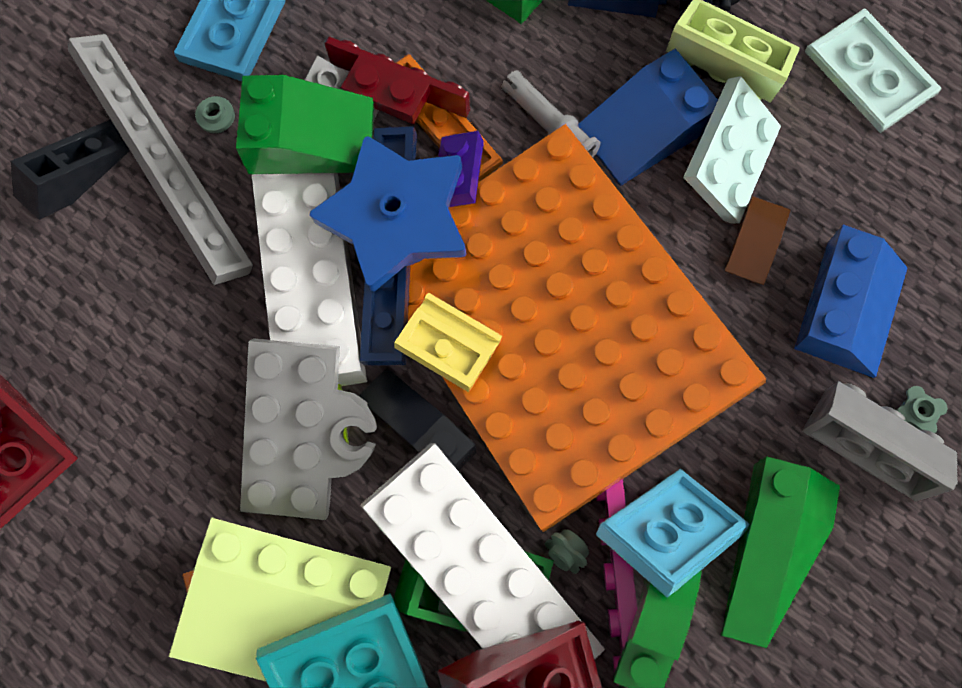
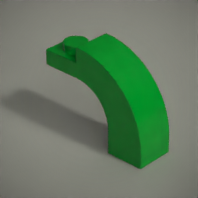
M702 570L668 598L643 577V588L639 605L613 675L614 683L626 688L665 687L674 660L678 661L687 636L697 600Z

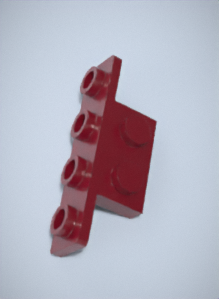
M328 37L324 43L330 63L350 71L341 86V90L372 97L374 109L411 124L415 123L425 102L464 118L470 112L469 93L457 83L440 81L430 77L419 68H408L395 63L384 54L378 53L375 55L362 50L348 40L340 41Z

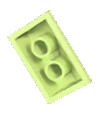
M692 0L676 23L666 51L670 52L676 48L690 66L695 65L707 71L713 79L719 82L726 83L729 78L741 76L759 99L771 102L786 82L800 47L703 0Z

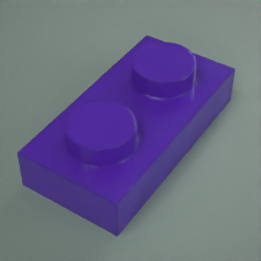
M479 131L441 137L438 157L458 155L462 161V170L449 207L476 203L484 143Z

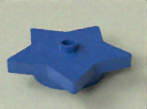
M367 136L363 140L351 183L311 210L310 217L315 224L354 245L365 282L370 291L373 292L405 266L415 264L423 259L465 257L467 253L464 242L448 209L462 170L461 157L454 155L408 161Z

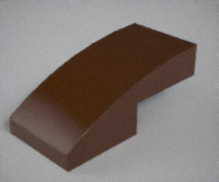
M752 196L724 271L764 285L791 210Z

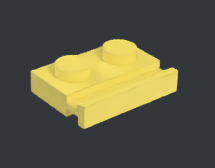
M427 293L421 306L416 309L394 342V348L469 392L491 358L492 353L501 342L502 336L434 295Z

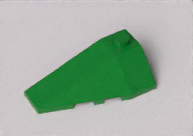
M767 456L754 464L744 520L750 525L739 540L721 636L767 648L834 527L840 485L812 468Z

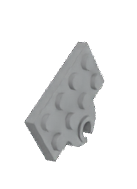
M252 339L249 341L241 512L326 520L329 515L332 478L346 477L359 470L371 456L376 444L366 442L361 446H352L345 441L343 436V430L348 426L359 427L365 433L374 432L377 429L374 416L367 406L368 402L355 393L337 390L339 346Z

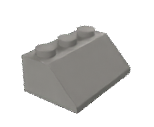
M837 381L826 389L802 429V432L914 501L953 491L958 483L956 451L944 445V440L937 434L928 430H919L904 421L905 417L899 411L887 406H879L866 398V393L855 385Z

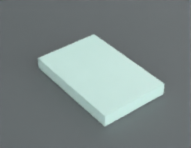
M865 8L808 45L805 50L806 54L879 133L934 97L942 89Z

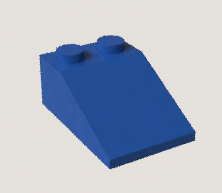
M675 48L643 67L582 120L578 127L590 138L596 137L601 142L596 156L621 186L702 136L718 99Z

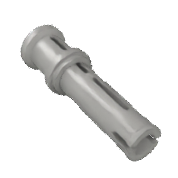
M518 70L511 72L507 76L513 83L510 85L504 80L502 90L508 93L548 132V135L566 124L592 158L596 155L601 142L596 137L590 138L578 127V120L574 116L563 115Z

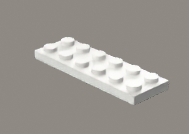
M430 443L360 504L482 649L578 620L581 621L436 444ZM586 627L595 660L605 649Z

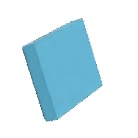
M679 469L602 522L596 535L668 598L743 536L750 524L683 470Z

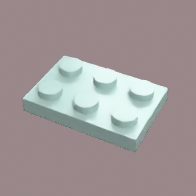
M741 76L727 80L683 177L724 221L729 223H740L781 127Z

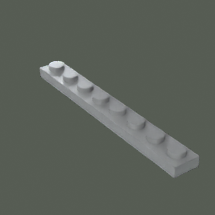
M107 35L69 38V53L213 285L250 274L253 267L252 262Z

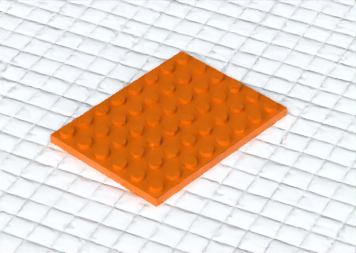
M566 124L478 182L476 203L448 208L464 242L467 253L465 257L423 259L410 265L408 321L416 309L421 306L427 293H430L502 336L501 342L492 353L491 358L469 392L444 377L442 378L543 532L766 382V377Z

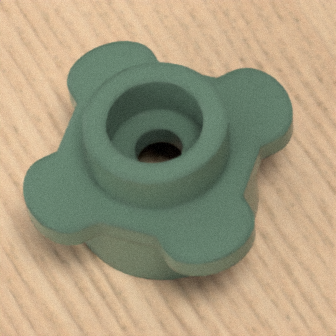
M920 386L909 388L906 391L907 399L897 408V411L905 417L904 421L919 430H928L936 433V423L939 417L946 414L948 410L946 402L941 398L934 399L925 394L924 389ZM918 408H924L925 414H920Z
M567 529L562 530L560 533L555 532L551 536L552 540L548 539L545 542V546L550 550L548 552L550 559L554 560V564L564 571L570 570L572 573L577 574L580 570L579 567L584 568L587 565L585 558L589 555V549L585 542L574 532Z

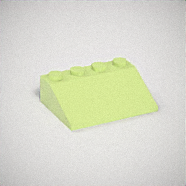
M211 518L194 569L169 657L266 681L256 660V650L258 648L383 597L391 567Z

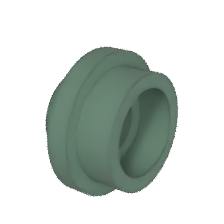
M214 96L203 100L198 105L195 118L204 131L220 133L232 125L235 111L227 99ZM220 110L217 115L208 116L211 111Z

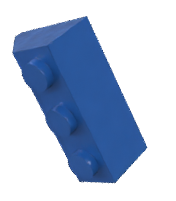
M842 225L829 240L794 349L867 376L876 377L907 272V266L884 238Z

